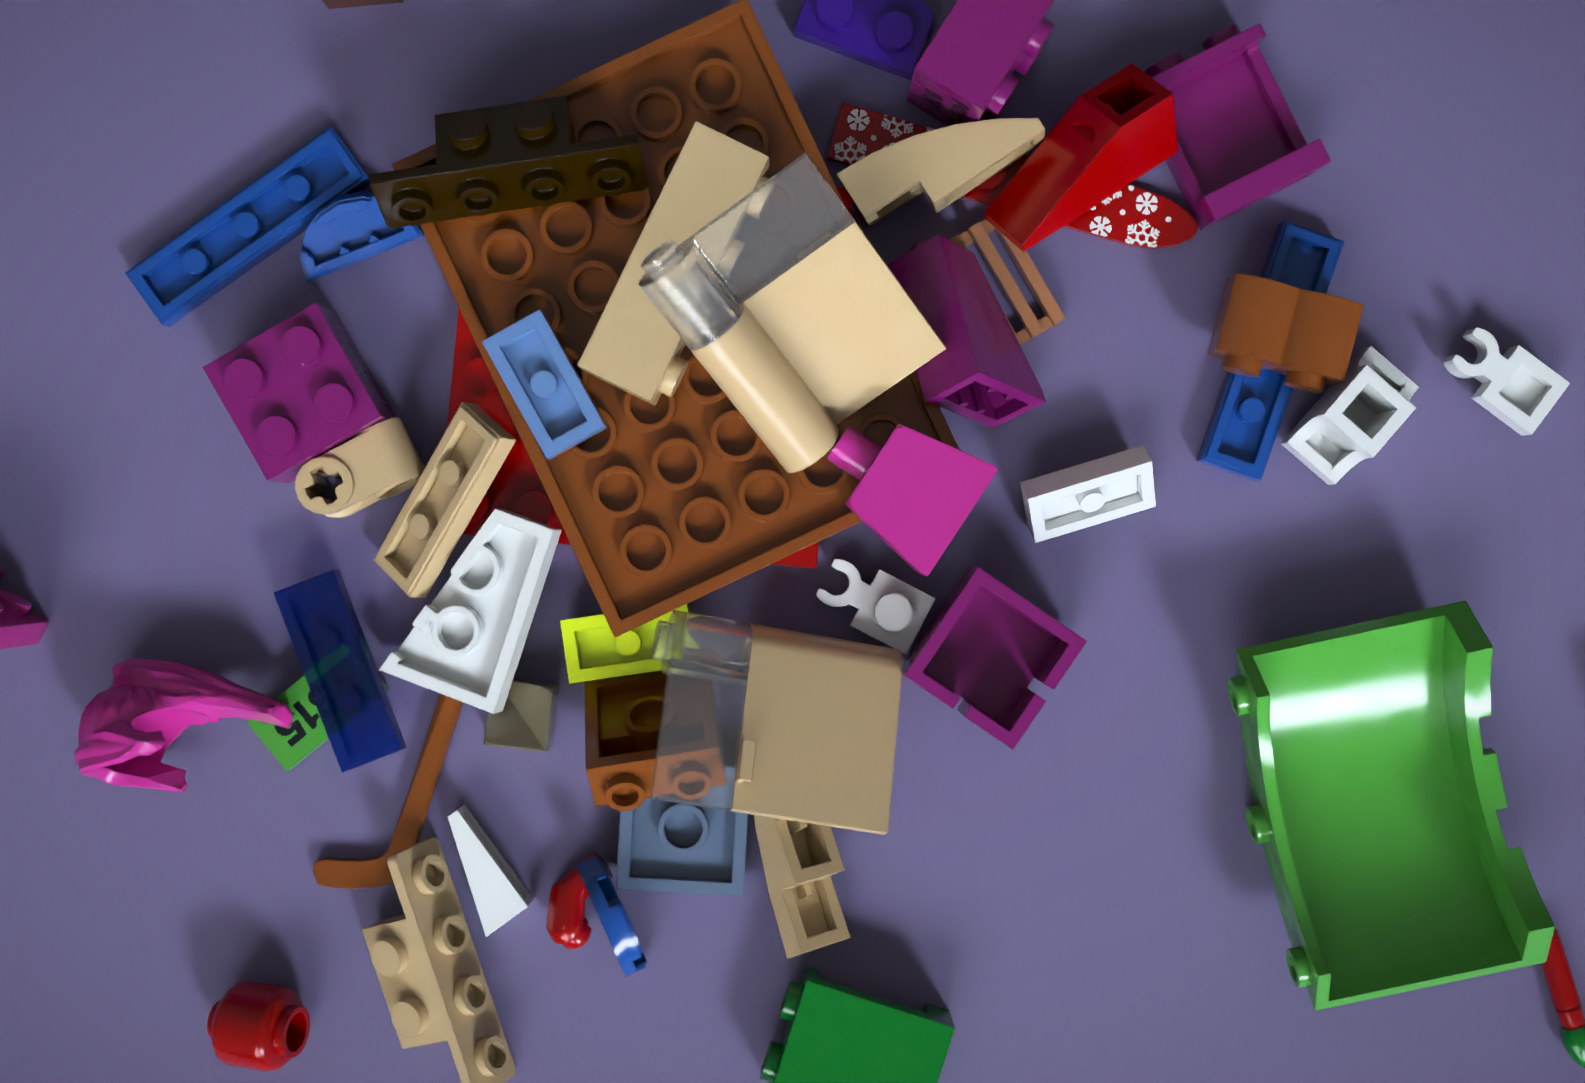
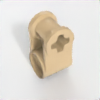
M395 417L370 426L353 436L348 442L309 460L301 467L296 476L295 491L301 504L313 513L333 518H344L380 500L390 498L414 487L425 465L402 420ZM328 475L343 480V483L335 488L338 498L336 501L321 497L320 494L328 488L325 478Z

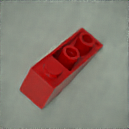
M1131 63L1080 95L984 212L986 220L1021 251L1025 252L1176 154L1178 148L1173 93Z

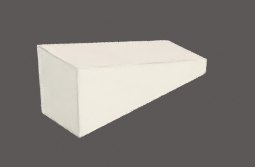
M464 804L448 816V821L485 936L487 937L526 909L534 898Z

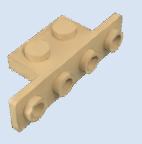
M436 837L424 839L387 858V864L404 915L379 920L362 929L371 955V961L376 970L402 1049L448 1041L462 1083H504L515 1075L516 1067L439 840Z

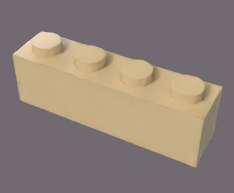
M697 121L695 122L577 364L578 367L586 373L656 406L662 393L669 397L673 396L688 365V361L679 356L690 334L697 335L710 322L717 306V301L709 298L719 274L731 277L745 249L746 241L739 238L738 235L748 214L759 218L772 194L776 181L767 177L770 171L769 156Z

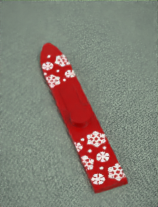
M842 102L826 159L851 166L875 151L911 136L936 129ZM1024 155L961 198L990 206L1030 156ZM1126 185L1063 226L1121 244L1147 249L1175 247L1194 238L1198 231V223L1187 210L1166 197L1132 185Z

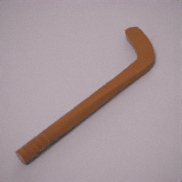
M443 694L439 695L387 852L379 857L366 859L336 857L318 859L314 862L313 874L318 885L332 888L358 889L374 888L393 882L387 858L419 842L464 702Z

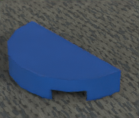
M362 191L340 195L318 209L304 232L300 260L306 282L424 236V232L420 225L398 228L388 227L374 193Z
M594 856L577 864L576 867L625 977L646 968L645 964H647L641 945L602 859L598 860L597 856Z

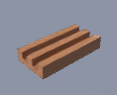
M986 219L969 227L967 231L960 235L957 234L949 239L965 249L968 245L975 242L1025 327L1016 333L1011 326L1020 345L1066 318L1028 252L1021 251ZM995 231L1042 311L1043 318L1037 320L989 238L988 234Z

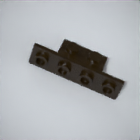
M566 95L435 115L437 164L370 174V186L386 225L390 228L416 226L424 223L471 216H483L491 213L549 206L603 196H615L623 193L643 191L647 188L646 173L637 134L573 144L571 113Z

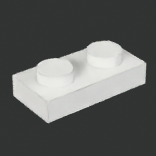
M1143 445L1020 482L1027 526L1035 543L1156 507L1152 460Z

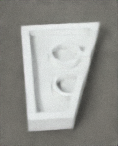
M494 509L450 570L451 577L433 602L430 605L424 606L412 623L414 628L397 651L390 653L379 670L492 714L502 712L562 529L506 509Z

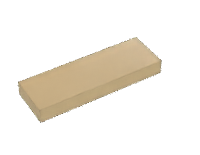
M468 402L460 404L373 559L409 597H427L516 442V439L478 404Z

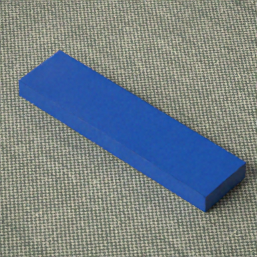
M330 126L129 269L125 274L159 322L170 327L305 231L318 209L340 195L360 192L370 184V176L338 131Z
M1284 220L1278 225L1260 277L1285 283L1299 289L1327 293L1344 241ZM1261 369L1259 377H1248L1227 372L1196 461L1253 481H1261L1293 388L1284 385L1286 375L1268 369Z

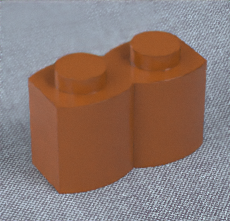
M1235 273L1226 280L1207 354L1223 359L1221 369L1227 372L1248 377H1259L1261 369H1268L1286 375L1284 385L1307 392L1323 393L1325 384L1334 385L1345 381L1364 305L1346 298L1299 289L1262 277Z

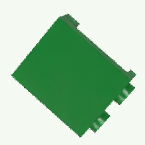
M806 966L801 983L789 981L779 1018L787 1020L788 1024L781 1044L770 1041L762 1064L760 1079L769 1081V1083H938L955 1026L949 1010L925 1003L923 1011L821 979L817 969Z

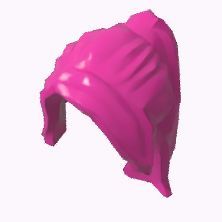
M127 659L112 667L114 678L110 688L97 694L81 714L78 730L79 747L74 750V757L82 775L98 778L100 781L110 785L184 793L188 786L185 780L186 770L161 763L166 749L191 724L201 726L210 722L218 723L221 718H243L289 728L292 725L293 712L282 701L240 686L201 667L164 660Z

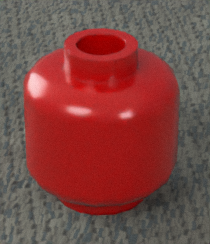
M253 981L239 982L230 988L222 999L212 1007L208 1016L207 1031L212 1039V1046L217 1058L225 1064L265 1072L274 1071L282 1068L291 1058L298 1056L305 1047L310 1031V1015L303 1006L300 996L289 987Z

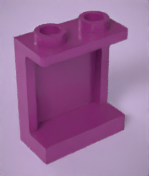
M1260 23L1243 32L1240 31L1237 24L1228 26L1202 42L1205 51L1185 61L1180 53H1175L1160 60L1145 71L1147 75L1173 93L1178 152L1165 161L1195 221L1198 223L1200 231L1313 175L1331 162L1320 138L1309 144L1306 143L1260 51L1259 42L1266 36Z

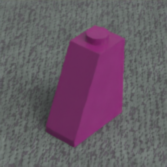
M939 234L935 237L918 241L909 249L908 253L887 264L946 347V350L916 370L926 402L993 429L1046 402L1043 390L973 252Z

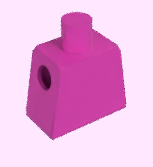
M900 424L893 429L882 447L848 426L827 460L859 480L846 500L845 505L915 571L927 577L998 471V468L986 461Z

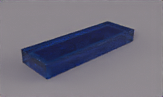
M331 570L273 592L341 772L343 773L407 748L340 570Z

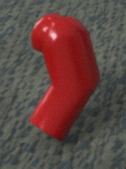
M593 852L590 856H588V857H587L585 860H583L582 862H584V861H586V860H588V859H590V858H592V857H594V856H597L598 860H599V859H602V858H601L599 855H597L596 853ZM603 861L608 871L609 877L611 879L613 877L612 872L607 866V864ZM577 867L573 868L552 886L546 929L554 943L562 944L565 948L572 950L583 946L591 935V928L588 926V920L585 918V899L589 897V894Z

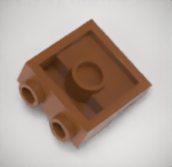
M709 660L697 662L696 666L584 682L586 773L595 806L609 805L618 811H630L638 808L645 798L674 794L679 799L691 801L704 797L710 788L726 786L721 738L716 715L713 677Z

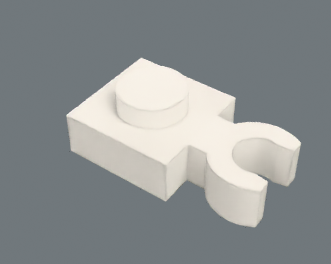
M1481 328L1466 330L1462 337L1475 346L1477 350L1476 361L1470 364L1463 357L1455 354L1446 357L1443 361L1445 368L1458 378L1474 377L1481 382V386L1471 399L1521 436L1532 435L1569 386L1570 382L1520 345L1509 347L1502 356L1499 353L1497 340L1490 332Z
M833 559L831 566L847 575L848 587L843 593L838 595L819 588L816 596L824 604L831 607H843L850 604L857 608L849 624L850 626L895 649H899L900 652L907 655L936 598L880 569L877 570L869 585L861 581L860 574L853 564L842 559Z

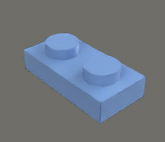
M539 309L482 341L547 459L551 460L608 428L542 310Z

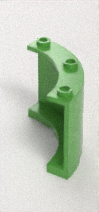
M1466 600L1236 649V676L1227 679V691L1235 715L1240 717L1244 755L1254 806H1249L1245 809L1246 822L1254 844L1263 845L1281 915L1292 948L1286 949V960L1290 976L1297 988L1306 986L1315 1011L1545 963L1547 961L1555 925L1535 885L1521 847L1507 848L1496 810L1507 808L1508 804L1501 779L1497 753L1491 748H1482L1479 718L1492 716L1490 681L1493 646Z

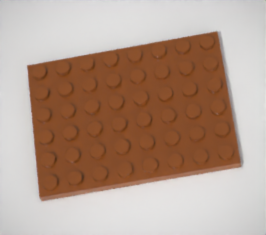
M748 0L737 1L527 100L566 95L571 113L573 144L637 134L646 173L647 188L645 190L420 225L614 637L620 636L862 522L845 505L846 500L859 480L827 460L848 426L880 447L883 446L893 429L900 424L960 450L940 407L924 400L916 370L838 423V439L833 447L817 462L804 470L787 473L689 349L690 343L696 335L690 334L679 356L688 361V365L678 388L672 397L662 393L656 406L586 373L577 366L696 121L769 156L770 171L767 177L776 181L761 216L757 218L748 214L738 235L739 238L746 241V246L730 278L719 274L709 298L717 301V306L710 322L797 260V253L829 230L833 234L851 221L849 213ZM436 144L393 163L394 171L437 164ZM539 309L547 317L608 427L551 460L547 459L482 343L485 339Z

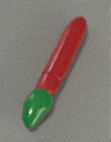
M1555 928L1547 961L1541 963L1554 1007L1556 1008L1555 1011L1563 1026L1561 1033L1562 1043L1575 1063L1585 1068V1019L1562 940Z

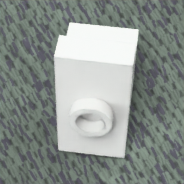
M1372 346L1362 348L1348 365L1345 381L1331 385L1280 444L1326 484H1336L1360 461L1374 458L1412 414L1416 407L1409 401L1419 387Z

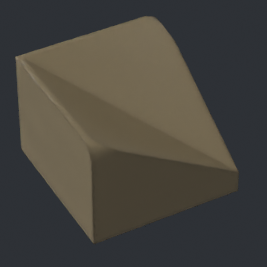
M513 679L503 711L495 714L488 713L483 744L547 752L553 746L559 684Z

